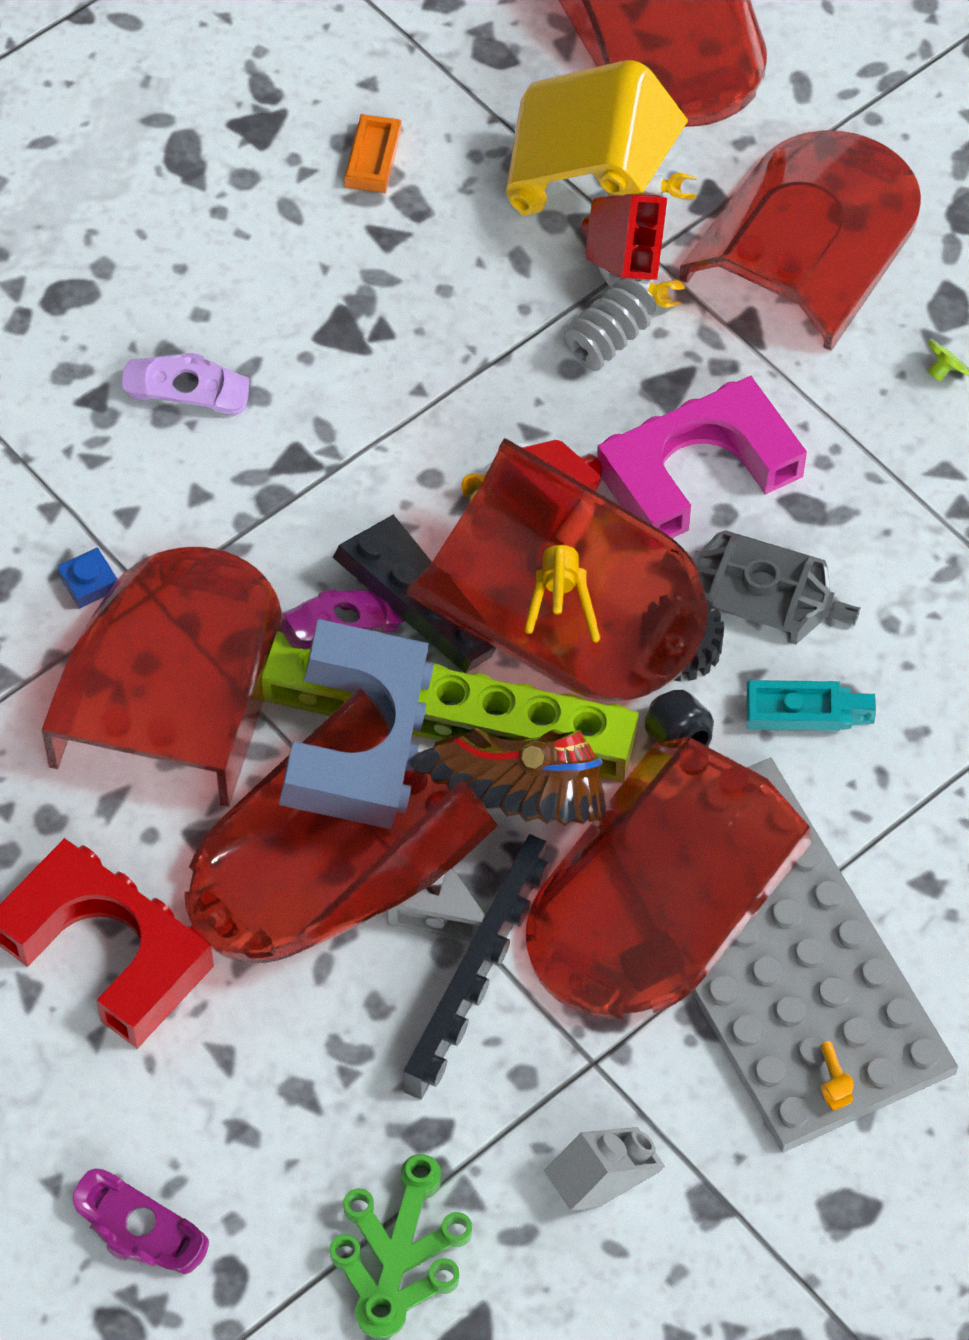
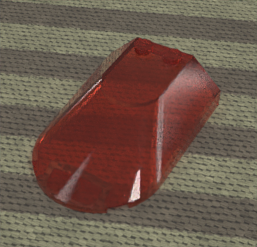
M822 130L788 138L774 146L760 160L682 262L679 280L688 283L696 271L721 267L797 303L821 333L824 340L823 348L832 351L915 229L921 206V193L918 181L911 168L897 153L884 144L863 135L845 131Z
M506 438L499 445L498 452L479 490L430 566L415 582L412 581L406 593L408 597L561 686L589 698L608 701L630 700L643 697L660 690L676 679L695 657L705 633L708 615V605L699 577V570L680 544L663 531ZM566 545L578 552L579 568L585 569L587 572L586 584L600 635V640L596 643L591 640L576 586L570 592L563 594L562 612L559 615L553 612V592L545 587L534 630L531 634H526L524 631L535 588L536 571L542 569L543 552L551 546Z
M690 737L652 745L605 805V818L595 820L590 824L543 884L531 905L526 923V947L532 969L548 993L565 1006L577 1012L598 1018L624 1019V1014L652 1009L653 1013H657L684 999L703 981L811 844L810 826L768 778Z

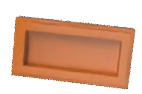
M360 114L344 177L346 188L386 193L402 130L401 119Z

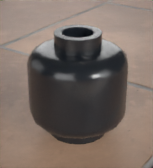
M672 690L657 696L651 702L645 716L644 728L649 738L665 754L674 759H684L701 754L709 746L712 740L714 720L710 711L692 694L685 690Z

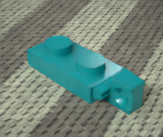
M749 680L746 683V730L840 731V729H851L852 725L874 724L875 694L851 693V688L841 687L840 681Z

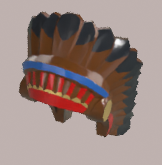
M476 727L468 733L456 734L435 742L434 747L418 752L410 765L421 774H429L435 784H447L449 791H464L466 798L472 803L481 802L486 809L500 808L506 817L519 814L525 822L540 819L544 823L549 824L556 820L563 826H566L571 821L583 825L587 820L594 822L595 820L605 818V794L598 774L603 762L600 756L593 752L580 730L562 732L552 729L537 738L507 740L493 737Z

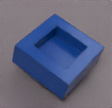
M98 547L57 566L60 579L79 609L120 590L118 578Z

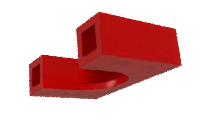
M64 838L0 904V947L29 967L64 929L80 920L105 917L120 921L130 927L140 939L139 950L129 966L100 995L96 1002L100 1021L138 1049L214 967L211 941L197 926L189 925L187 927L178 921L172 910L164 902L157 898L150 900L141 894L135 883L127 875L119 871L114 874L104 867L99 857L91 849L84 845L78 848Z

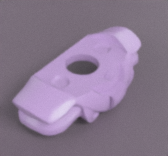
M195 353L130 359L122 372L123 389L129 397L137 400L150 401L151 398L197 405L209 407L215 412L229 415L242 413L248 402V377L235 373L215 362L206 360L204 356ZM185 372L194 374L199 380L197 387L188 393L179 392L173 387V381L176 376Z

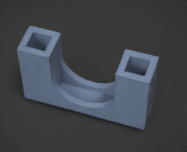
M318 619L311 643L304 682L356 693L368 699L382 713L387 724L388 737L378 746L356 753L340 752L293 741L286 764L278 805L391 829L397 812L405 814L411 786L403 784L405 771L413 772L414 768L410 765L418 753L419 744L410 743L412 731L421 730L426 710V703L418 702L420 689L428 691L434 663L426 661L429 643Z

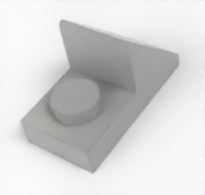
M447 864L439 895L431 894L426 889L416 886H409L405 889L391 887L387 902L388 925L472 942L484 920L483 911L450 864Z

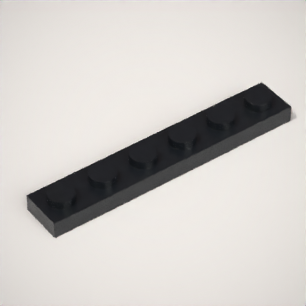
M531 834L528 835L403 1071L404 1093L422 1100L429 1085L436 1087L442 1079L447 1066V1059L444 1058L451 1044L455 1046L460 1044L469 1019L465 1018L472 1004L479 1006L490 982V979L486 978L493 964L501 965L509 949L510 939L507 936L513 925L520 927L523 924L531 901L527 899L534 886L541 888L547 878L551 862L546 860V840Z

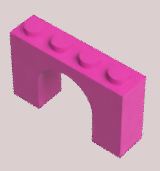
M751 375L737 382L725 383L717 391L700 399H690L678 409L663 416H653L644 421L641 426L630 431L611 435L598 445L597 458L602 466L600 477L649 548H653L689 531L691 504L664 466L665 461L681 448L695 444H710L730 451L744 464L765 495L804 476L806 449Z

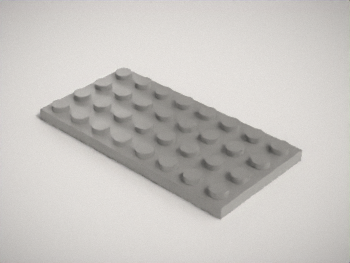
M772 757L603 828V838L656 932L658 934L667 932L676 942L685 964V970L680 972L782 1153L956 1075L958 1064ZM827 1041L832 1042L843 1073H848L854 1082L852 1091L853 1102L835 1111H832L826 1104L820 1087L821 1084L831 1080L820 1047L822 1043Z

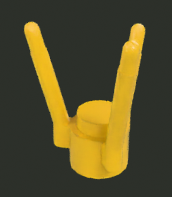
M555 545L543 552L542 569L536 571L535 588L524 628L526 634H531L534 630L545 587L553 592V612L559 615L562 612L563 594L570 592L576 586L591 640L594 643L600 640L586 584L587 572L585 569L579 568V555L574 548L566 545Z

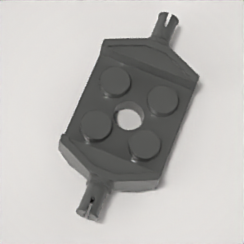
M725 530L716 533L701 552L695 551L694 557L670 549L666 550L663 557V568L688 574V577L692 578L693 594L699 595L698 604L701 605L707 599L712 602V609H718L721 612L790 632V643L793 644L799 643L822 622L823 618L828 619L829 616L830 618L855 626L859 617L861 607L834 600L835 593L830 592L826 561L807 554ZM756 572H765L771 575L774 581L761 585L753 582L750 576Z

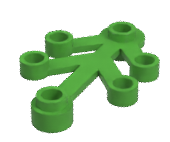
M413 1155L401 1167V1185L405 1193L391 1239L374 1213V1200L367 1190L361 1188L353 1189L344 1197L343 1206L346 1218L357 1224L383 1267L378 1286L360 1261V1244L355 1237L343 1234L334 1238L330 1244V1259L335 1267L343 1270L360 1299L355 1310L356 1321L359 1328L366 1335L373 1338L385 1339L396 1335L406 1322L408 1310L439 1293H451L459 1284V1268L457 1264L450 1259L441 1258L431 1264L429 1276L399 1290L405 1272L451 1247L466 1245L472 1237V1222L470 1218L464 1213L453 1212L443 1219L442 1228L412 1244L424 1199L432 1197L441 1185L440 1166L429 1155ZM416 1167H426L430 1171L424 1178H417L411 1172ZM362 1200L368 1204V1207L362 1212H355L350 1208V1205L354 1201ZM453 1224H461L466 1228V1231L462 1235L454 1236L448 1232V1228ZM349 1246L355 1252L349 1258H341L336 1254V1251L340 1247ZM441 1270H447L453 1274V1278L448 1282H440L434 1276ZM377 1305H386L391 1310L387 1316L382 1318L374 1316L371 1311Z

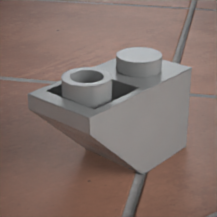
M638 1127L580 1132L543 1171L570 1211L601 1207L656 1175L665 1165L656 1154L655 1145L650 1137L640 1131Z

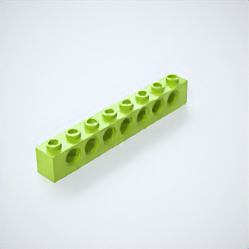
M277 631L262 675L265 702L388 729L379 709L361 695L304 682L310 648H293L283 632ZM434 663L428 691L420 689L418 702L426 703L422 727L420 731H412V735L437 741L456 734L468 733L476 727L493 737L507 740L537 738L552 729L562 732L576 730L581 732L591 731L595 735L584 736V738L590 744L593 752L599 755L603 762L598 772L599 777L624 783L637 738L639 712L629 710L620 704L612 703L605 705L583 700L575 694L564 693L560 695L538 690L536 687L526 683L515 685L497 681L481 673L466 674L448 670L446 667ZM452 700L459 703L456 705H446L443 702ZM501 711L504 712V714L491 715L488 712ZM546 721L550 724L539 726L534 724V722Z

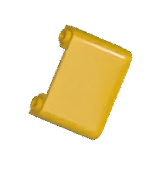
M624 60L535 81L529 85L520 100L506 194L511 205L522 216H526L543 210L548 201L544 190L549 182L593 174L601 187L611 195L624 196L626 194L643 193L687 124L688 119L652 71L640 62L633 60Z

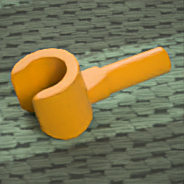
M827 1041L822 1043L820 1047L831 1080L821 1084L820 1087L826 1104L832 1111H835L853 1102L852 1091L854 1082L848 1073H843L833 1044Z

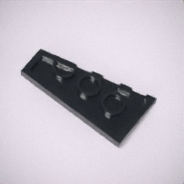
M394 514L338 545L332 558L373 594L385 600L397 615L464 673L469 672L493 656L499 645Z

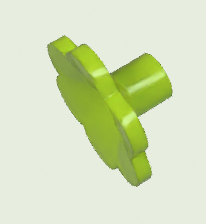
M931 338L929 339L927 344L932 349L936 358L927 370L929 374L940 382L950 370L959 371L966 376L969 375V367L936 341Z

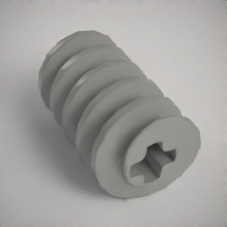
M628 277L621 278L613 285V288H609L602 295V298L595 300L590 305V308L585 309L578 319L572 320L567 325L564 334L566 344L574 356L586 367L593 371H599L604 366V360L610 361L616 355V350H623L627 346V340H634L639 335V330H645L650 325L649 314H654L656 311V303L651 294L637 281Z

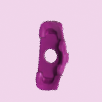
M326 590L295 608L283 612L284 618L281 623V630L293 648L308 649L311 648L318 619L367 630L381 629L382 633L398 631L400 624L405 621L391 609L385 600L376 596L370 590ZM336 607H340L344 611L352 609L357 614L358 621L354 623L344 622L335 615L334 609Z
M91 1169L82 1177L73 1192V1205L75 1209L91 1223L89 1228L98 1234L107 1245V1250L116 1258L124 1261L128 1258L150 1266L158 1265L182 1274L192 1272L204 1260L209 1247V1239L202 1231L187 1219L180 1217L146 1196L116 1175L103 1169ZM140 1208L151 1210L156 1218L153 1230L145 1236H135L129 1232L127 1227L130 1214Z

